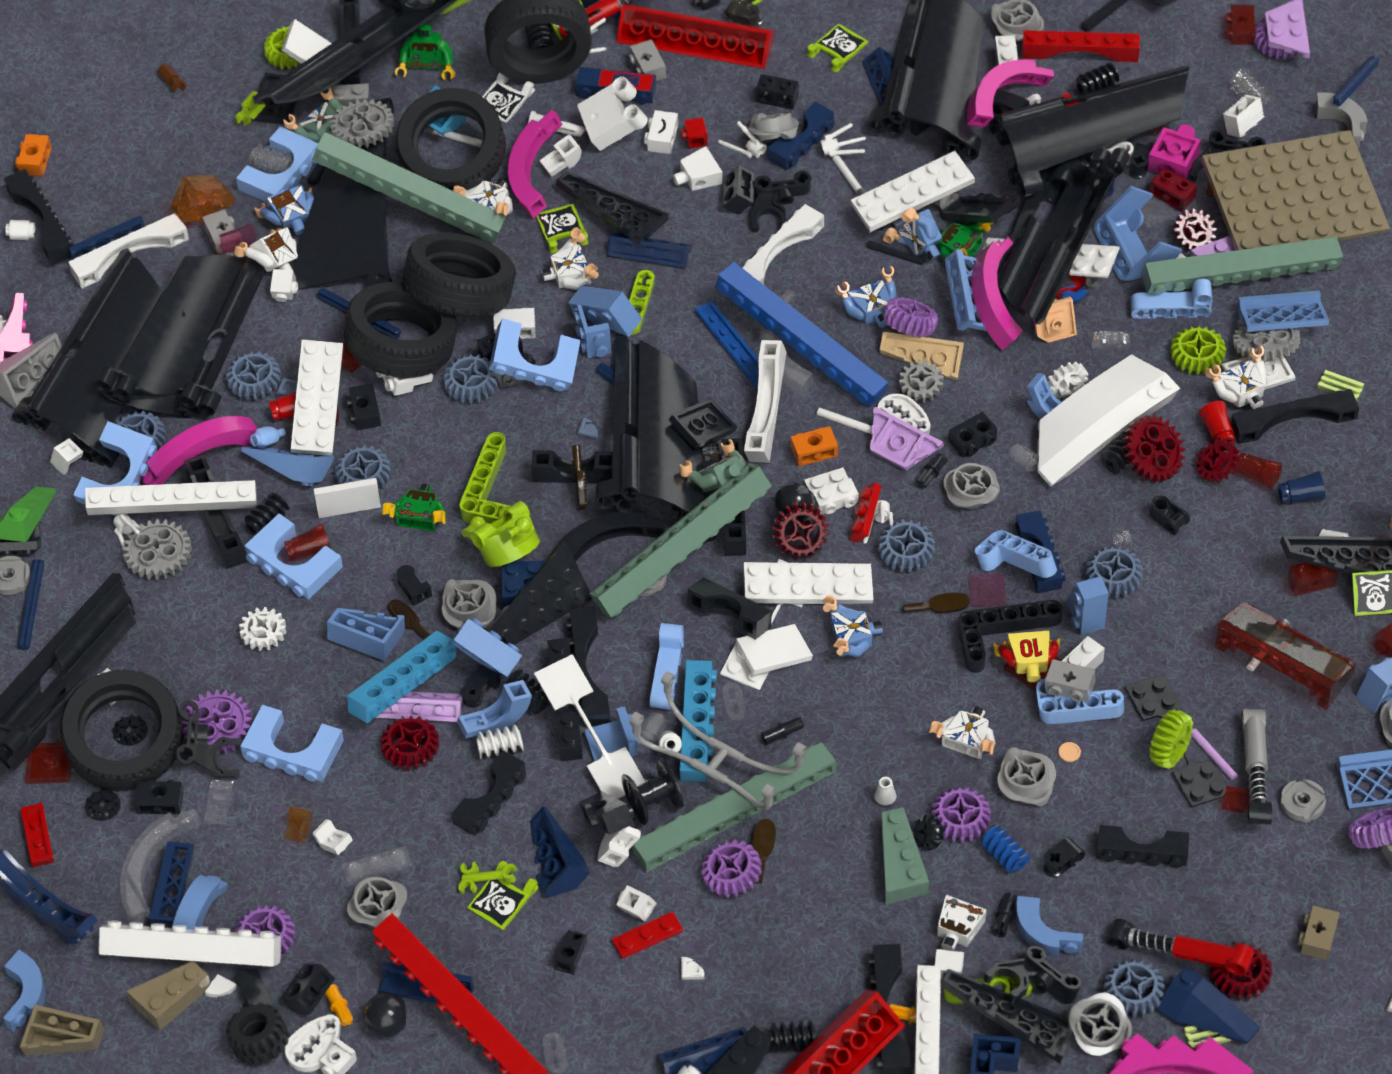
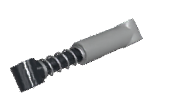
M1242 709L1246 772L1249 774V793L1251 796L1247 811L1248 824L1271 825L1272 803L1266 799L1268 797L1265 793L1267 791V787H1265L1267 782L1264 779L1266 777L1265 773L1268 770L1265 736L1266 713L1265 709Z

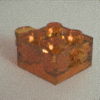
M216 175L183 176L170 208L181 222L203 221V216L218 212L219 209L230 208L235 202V196L223 185Z

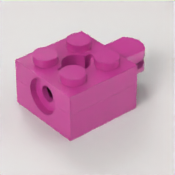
M1180 125L1177 131L1164 127L1149 154L1148 170L1159 174L1163 168H1166L1187 179L1193 167V162L1199 156L1201 139L1194 137V128L1190 125Z

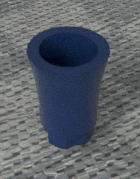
M1320 471L1278 484L1282 504L1326 498L1324 482Z

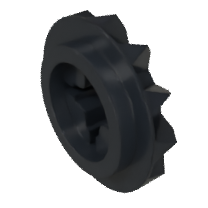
M132 714L129 717L122 716L121 720L115 721V726L112 728L113 736L121 745H136L142 742L147 735L148 727L146 721L140 716L135 717ZM130 723H131L132 726H133V729L131 730L130 735H128V732H127L126 729L129 728Z
M101 788L99 792H92V795L87 797L85 809L88 816L92 819L105 821L113 818L119 812L121 802L118 794L113 793L111 789L104 791ZM102 798L105 800L104 810L99 805Z
M931 814L920 816L914 822L915 828L912 830L915 832L914 839L915 841L919 840L918 847L924 846L925 850L936 849L941 844L944 836L942 823L936 816ZM927 829L933 834H924L923 830Z

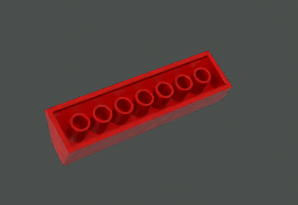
M624 4L622 5L616 43L636 45L652 40L657 50L765 69L773 46L775 30Z
M865 990L781 1074H857L905 1025L877 991Z

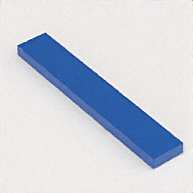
M712 300L695 308V313L758 391L759 358Z

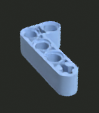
M1207 279L1196 280L1192 285V292L1135 293L1130 297L1131 315L1134 319L1177 318V316H1185V318L1208 317L1211 314L1212 308L1211 282Z
M1003 530L992 533L975 548L978 563L983 571H991L1005 561L1043 578L1051 577L1057 572V567L1049 549Z
M661 623L659 652L650 695V708L671 710L661 679L666 671L675 675L671 693L674 702L675 683H677L679 674L678 665H680L682 658L681 648L684 647L683 625Z
M1046 678L1041 679L1036 684L1039 717L1046 724L1120 717L1124 713V696L1118 690L1092 692L1089 701L1084 702L1074 701L1063 696H1053L1050 693H1043L1046 692Z

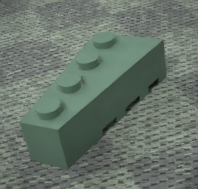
M904 808L882 812L885 905L929 894V879Z

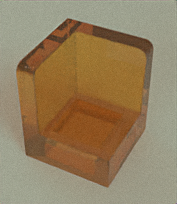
M290 807L287 813L289 825L284 838L305 843L313 823L312 813L309 810Z

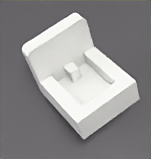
M328 819L313 832V836L320 847L336 855L344 851L353 841L350 834L335 829L332 822Z

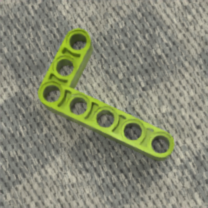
M493 432L488 435L461 498V518L467 523H470L473 517L480 516L486 523L490 524L502 518L504 510L510 507L509 505L487 500L506 454V442L502 433Z

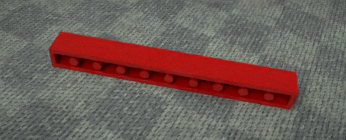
M393 913L386 917L372 931L375 936L374 943L381 950L386 948L391 953L388 957L397 966L402 964L406 968L404 973L412 982L417 980L422 985L419 987L420 990L428 998L432 995L437 1000L435 1005L443 1013L448 1011L453 1017L450 1019L459 1030L463 1027L468 1032L466 1037L475 1046L479 1043L484 1048L482 1053L488 1060L492 1062L495 1059L500 1065L498 1069L502 1074H549Z

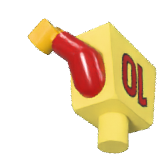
M1049 631L1008 634L1007 646L1006 641H1003L1002 645L993 644L994 654L1001 656L1010 667H1014L1017 674H1027L1029 682H1037L1040 680V672H1046L1047 666L1052 663L1053 659L1055 660L1059 653L1060 638L1057 641L1050 640Z

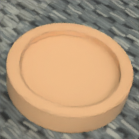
M1067 742L1059 748V756L1064 761L1073 762L1080 757L1081 750L1075 743Z

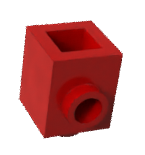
M704 118L684 120V128L681 129L682 139L687 140L688 148L708 146V134Z

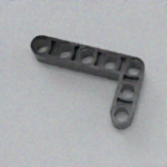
M1045 600L962 612L959 615L958 633L967 669L970 672L979 673L985 668L986 652L982 636L1057 626L1062 621V604L1057 600Z

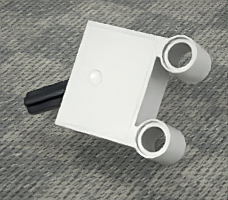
M625 77L617 78L613 84L577 105L586 130L576 142L581 148V152L584 151L590 141L601 151L634 130L642 129L647 124V116L636 105H629L624 109L622 101H631L637 93L635 87Z

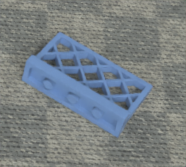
M956 249L944 260L957 329L964 331L967 328L987 331L982 321L981 323L976 322L975 315L979 319L980 317L976 306L972 303V288L968 282L969 280L972 283L971 273L977 258L965 256L962 250ZM965 263L971 268L970 271L966 269Z
M1320 291L1238 297L1239 319H1243L1247 332L1329 325V318L1321 303Z
M1392 749L1338 757L1336 767L1340 774L1348 810L1392 804V799H1388L1389 796L1392 797V789L1389 791L1379 784L1384 776L1392 780V775L1388 773L1392 767ZM1369 770H1376L1382 774L1377 782L1366 775ZM1353 772L1360 779L1354 785L1347 780L1345 773ZM1363 779L1373 785L1369 793L1358 787ZM1376 788L1387 794L1384 800H1377L1371 796ZM1354 791L1365 797L1362 803L1352 804L1351 795Z

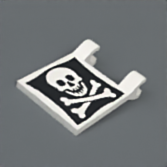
M499 72L495 82L483 95V98L496 110L500 121L507 123L535 89L533 88L534 84L527 81L521 92L505 85L509 78Z

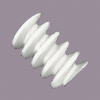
M512 725L511 732L507 726L503 728V733H501L499 728H495L494 735L490 730H487L486 737H484L481 731L478 732L476 741L480 760H482L483 753L490 758L491 751H494L495 755L499 756L500 749L508 753V748H511L516 753L517 746H520L521 750L524 751L521 733L516 725Z

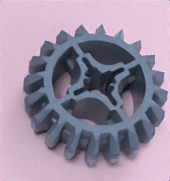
M251 351L248 355L243 353L242 357L236 356L235 361H230V367H227L226 381L228 388L232 390L234 396L238 394L240 399L245 396L247 401L253 397L257 401L258 396L265 399L266 393L272 396V390L277 391V385H280L282 374L280 366L274 357H269L268 353L262 355L260 351L257 354Z
M470 354L469 357L462 355V359L455 358L454 363L449 362L448 368H445L443 377L444 387L448 391L449 396H453L455 401L461 398L463 404L466 400H469L470 404L473 403V400H477L480 404L481 398L487 400L488 395L493 396L494 390H497L498 378L497 373L488 370L490 361L486 357L481 359L480 354L476 357Z
M144 410L141 414H138L136 411L133 415L127 413L125 418L120 417L119 422L114 423L153 438L157 450L166 442V430L162 421H160L158 416L154 417L152 413L146 415ZM149 429L154 432L153 435H149ZM119 453V456H122L124 460L128 459L126 455Z
M365 444L363 448L355 446V450L348 448L347 454L342 453L341 458L337 459L335 478L338 484L376 478L377 486L384 489L385 483H389V476H391L390 461L385 453L382 454L380 449L375 450L373 445L369 449Z
M902 519L901 523L894 521L893 526L888 524L886 530H882L881 536L878 538V551L881 560H885L886 566L892 564V570L899 567L901 573L904 571V568H907L909 573H911L913 567L916 571H919L920 566L925 568L927 562L932 560V555L935 552V541L932 538V532H928L927 526L921 527L920 521L914 524L912 519L909 522H905Z
M1111 545L1109 549L1102 547L1101 552L1095 550L1094 555H1090L1085 567V577L1089 580L1101 576L1109 593L1108 598L1111 594H1114L1117 600L1119 594L1125 598L1127 592L1133 594L1134 589H1138L1143 577V568L1140 559L1136 558L1135 553L1129 554L1128 548L1122 550L1121 546H1119L1117 549H1114Z
M1133 958L1131 963L1124 959L1122 965L1116 962L1114 969L1109 968L1107 975L1104 977L1102 990L1105 993L1112 994L1121 1001L1126 1015H1128V1012H1131L1132 1017L1135 1018L1139 1012L1144 1018L1146 1011L1152 1014L1154 1008L1158 1009L1160 1001L1164 997L1165 986L1163 984V976H1159L1158 969L1152 970V963L1146 966L1143 959L1140 963H1136ZM1126 977L1125 982L1121 983V985L1115 986V984L1121 978ZM1152 989V992L1142 999V994Z

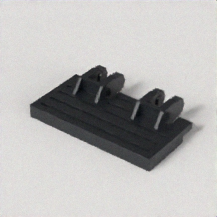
M978 193L975 196H960L939 213L942 219L994 223L1004 214L1012 212L1021 202L1018 195L1010 196L1005 194L999 198L995 197L992 193H987L986 195Z

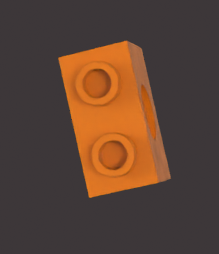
M26 134L24 142L20 144V155L16 157L15 161L16 168L19 171L26 169L29 176L43 177L52 148L49 136Z
M830 426L791 436V449L798 467L838 456V444Z

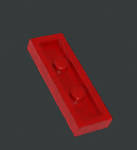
M876 482L865 486L860 491L859 504L855 509V519L850 528L849 540L852 542H859L869 536L881 490V485Z
M39 803L20 808L32 867L54 863L43 804Z
M672 911L612 938V942L620 957L625 959L682 933L683 928Z

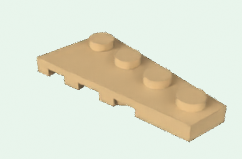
M883 332L880 353L908 364L912 362L914 365L917 364L918 360L921 361V364L928 360L930 366L935 363L936 370L941 369V375L958 381L964 342L927 337L919 338L917 336L912 337L911 335Z

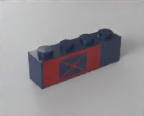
M580 67L576 80V96L589 98L613 84L617 78L625 77L637 91L636 96L631 102L653 104L656 91V75Z

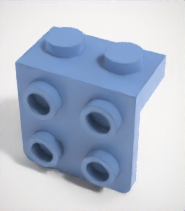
M581 304L577 305V312H574V317L578 325H575L577 337L582 339L580 340L581 351L586 352L588 358L604 357L610 354L611 340L608 323L588 327Z
M625 706L616 708L617 721L592 727L607 753H613L626 747L631 757L638 756V744L641 743L632 732V724L629 723L632 714H627ZM587 728L585 736L595 762L601 759L602 753Z

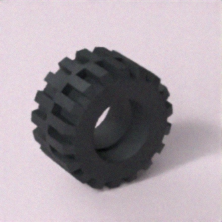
M252 1003L249 1004V1007H242L240 1012H235L232 1015L233 1019L228 1021L229 1026L226 1027V1037L236 1057L242 1063L246 1062L247 1065L251 1066L254 1063L256 1066L261 1065L263 1062L267 1064L271 1062V1059L278 1058L280 1052H284V1046L288 1045L289 1032L275 1007L268 1003L266 1005L264 1003H258L257 1005Z

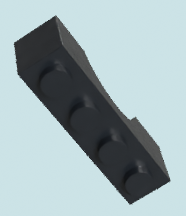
M533 450L531 465L533 482L575 483L573 461L563 459L551 450ZM595 451L593 456L582 460L581 471H585L586 480L584 481H587L586 483H600L612 479L613 452Z
M703 577L688 588V607L702 614L710 612L731 614L739 621L738 631L755 640L771 628L772 610Z
M504 750L490 766L491 775L496 782L494 788L483 797L464 798L452 813L453 824L474 836L479 831L485 830L488 819L499 812L504 799L508 800L512 796L516 784H521L526 777L525 762Z
M603 791L579 801L587 823L591 825L601 823L603 831L609 835L634 824L632 820L634 812L631 806Z
M1099 825L1097 858L1105 862L1123 860L1128 864L1146 862L1151 866L1159 864H1169L1173 868L1187 866L1188 832L1166 831L1159 841L1152 844H1140L1129 839L1122 827Z

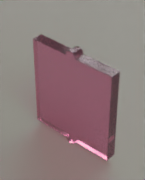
M251 223L220 234L221 244L219 246L223 254L234 252L235 246H239L241 242H246L247 248H249L251 244L256 242L257 237L253 224Z
M985 573L984 575H969L972 607L987 606L991 608L992 606L1007 605L1004 574Z

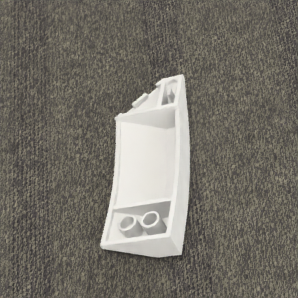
M1133 355L1128 356L1077 390L1038 422L1039 439L1037 454H1039V463L1037 464V472L1050 487L1080 468L1095 454L1122 435L1123 431L1130 429L1129 425L1134 423L1136 419L1146 415L1149 416L1169 403L1180 388L1167 373Z

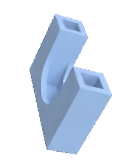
M279 127L269 139L271 151L290 159L293 164L288 170L279 174H267L247 165L236 178L238 190L267 202V197L297 187L300 179L303 176H307L310 172V167L316 163L312 161V158L319 143Z
M502 318L497 326L488 370H492L500 375L513 376L517 380L531 381L539 386H549L557 391H567L573 381L580 340L561 335L556 342L552 362L544 366H536L528 363L518 350V340L522 324Z
M108 421L99 440L103 447L126 455L130 459V470L122 481L113 485H104L81 477L73 494L76 501L86 505L85 488L139 486L142 476L147 474L149 468L146 462L157 452L154 439Z
M278 514L244 546L246 559L253 565L258 564L261 566L265 574L269 576L271 574L274 575L281 585L291 587L298 597L304 596L309 600L343 567L341 556L327 546H324L312 559L304 564L292 566L282 563L277 559V555L296 536L295 525L291 521Z
M262 705L240 746L242 756L251 763L258 761L264 763L270 769L280 768L289 775L298 774L311 782L316 780L323 782L344 741L342 730L321 724L309 747L297 753H286L274 746L275 738L284 723L283 713L281 710Z

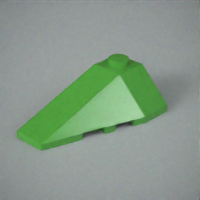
M36 486L0 516V539L27 542L54 497L56 488Z

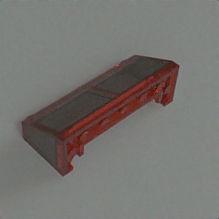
M1245 602L1241 603L1218 624L1215 648L1222 652L1231 648L1230 651L1233 653L1238 648L1310 689L1309 695L1311 697L1317 696L1319 699L1318 706L1325 710L1330 707L1354 675L1356 664L1349 658L1343 657L1263 613L1253 605Z

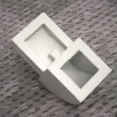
M570 134L554 145L555 150L540 160L542 166L551 177L566 167L569 169L574 167L581 157V148Z
M629 826L611 835L606 833L599 848L598 861L613 867H619L629 857V849L640 839L641 831Z

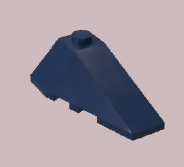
M542 806L530 821L532 843L539 847L537 856L534 857L535 864H541L542 874L538 873L536 878L543 896L548 898L578 888L590 871L583 856L547 807Z
M1186 966L1172 980L1157 1009L1158 1013L1176 1024L1184 1026V1023L1197 1027V1030L1205 1032V1029L1218 1033L1220 1037L1247 1044L1260 1030V1026L1217 988Z

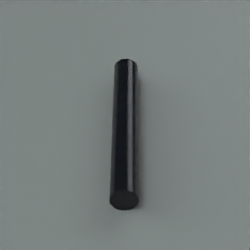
M870 240L868 241L867 248L922 266L925 262L923 257Z

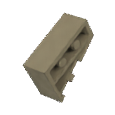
M192 961L126 992L130 1004L160 1031L205 993L210 985L208 974Z
M34 1005L20 1048L25 1055L94 1051L99 1048L105 1028L98 1019Z

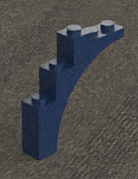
M6 849L0 850V886L17 905L24 904L39 923L49 924L66 944H77L95 928L93 925L98 920L92 913L79 911L64 903L37 882Z

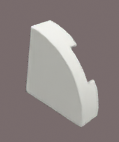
M682 957V980L705 979L702 967L694 962L693 959Z
M217 974L206 989L205 994L209 997L230 994L237 988V984Z

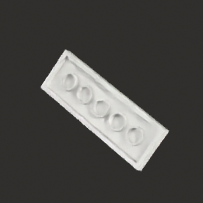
M954 151L851 199V205L871 232L901 218L904 211L910 208L918 210L975 183V178Z
M302 340L291 453L333 455L343 343Z
M744 562L743 564L744 597L756 603L826 604L822 600L827 595H832L839 604L873 603L871 564Z

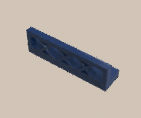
M878 47L862 61L880 105H884L886 95H883L882 92L885 85L889 86L894 60L891 53ZM876 58L875 67H871L870 63ZM882 72L881 80L877 81L878 73Z
M142 217L133 218L69 247L70 260L145 227Z
M614 233L610 236L608 256L686 268L692 245L647 238L639 245L625 234Z
M167 841L149 917L151 924H173L183 899L194 852V844ZM178 850H187L185 857L180 860L177 859ZM179 867L183 871L182 875L173 879L174 871ZM175 886L178 894L169 899L170 889ZM168 906H171L174 910L172 917L164 916Z
M383 962V980L380 993L388 992L397 994L402 998L432 1003L437 1002L432 995L428 998L420 990L419 987L422 985L417 980L412 982L404 973L406 968L403 965L397 966L396 964ZM452 973L473 995L474 985L472 976Z
M745 1027L658 1054L657 1056L665 1074H677L683 1065L686 1067L692 1065L701 1074L709 1072L748 1031Z

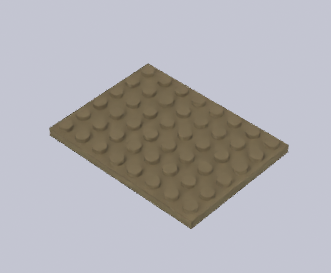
M1351 130L1203 155L1201 158L1235 250L1337 237L1339 242L1381 234L1390 230Z

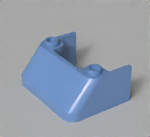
M1132 186L1098 218L1094 226V231L1101 245L1118 246L1120 248L1112 267L1117 277L1127 282L1142 278L1141 272L1145 263L1175 259L1182 252V249L1159 241L1147 253L1136 231L1141 227L1144 220L1141 208L1153 197V194Z

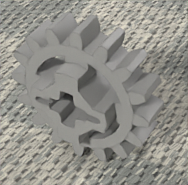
M918 360L916 365L910 362V368L904 366L903 373H900L899 387H902V394L907 393L908 397H914L915 402L918 399H922V402L925 403L926 398L932 401L933 395H940V390H943L944 376L941 375V369L936 370L935 363L930 366L928 360L924 364H921V361Z

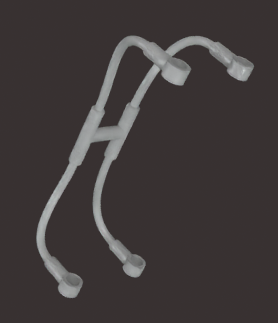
M666 671L662 676L661 683L664 684V693L671 710L691 732L719 751L711 762L706 765L695 758L692 759L648 742L640 735L644 716L638 712H634L629 720L636 739L650 749L683 760L723 784H728L759 809L769 810L773 804L775 787L770 784L765 785L761 793L764 796V804H762L738 784L728 779V776L716 770L717 767L728 755L739 762L743 761L762 770L782 774L793 773L803 764L807 746L800 742L795 745L792 752L795 755V766L791 768L772 767L745 757L743 753L725 743L703 734L683 717L671 696L675 675Z

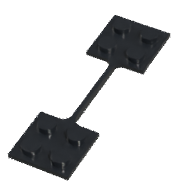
M1164 674L1125 685V689L1143 721L1155 717L1163 718V715L1167 714L1169 710L1182 709ZM1185 751L1184 757L1188 765L1172 771L1191 807L1231 794L1212 759L1201 763H1194Z

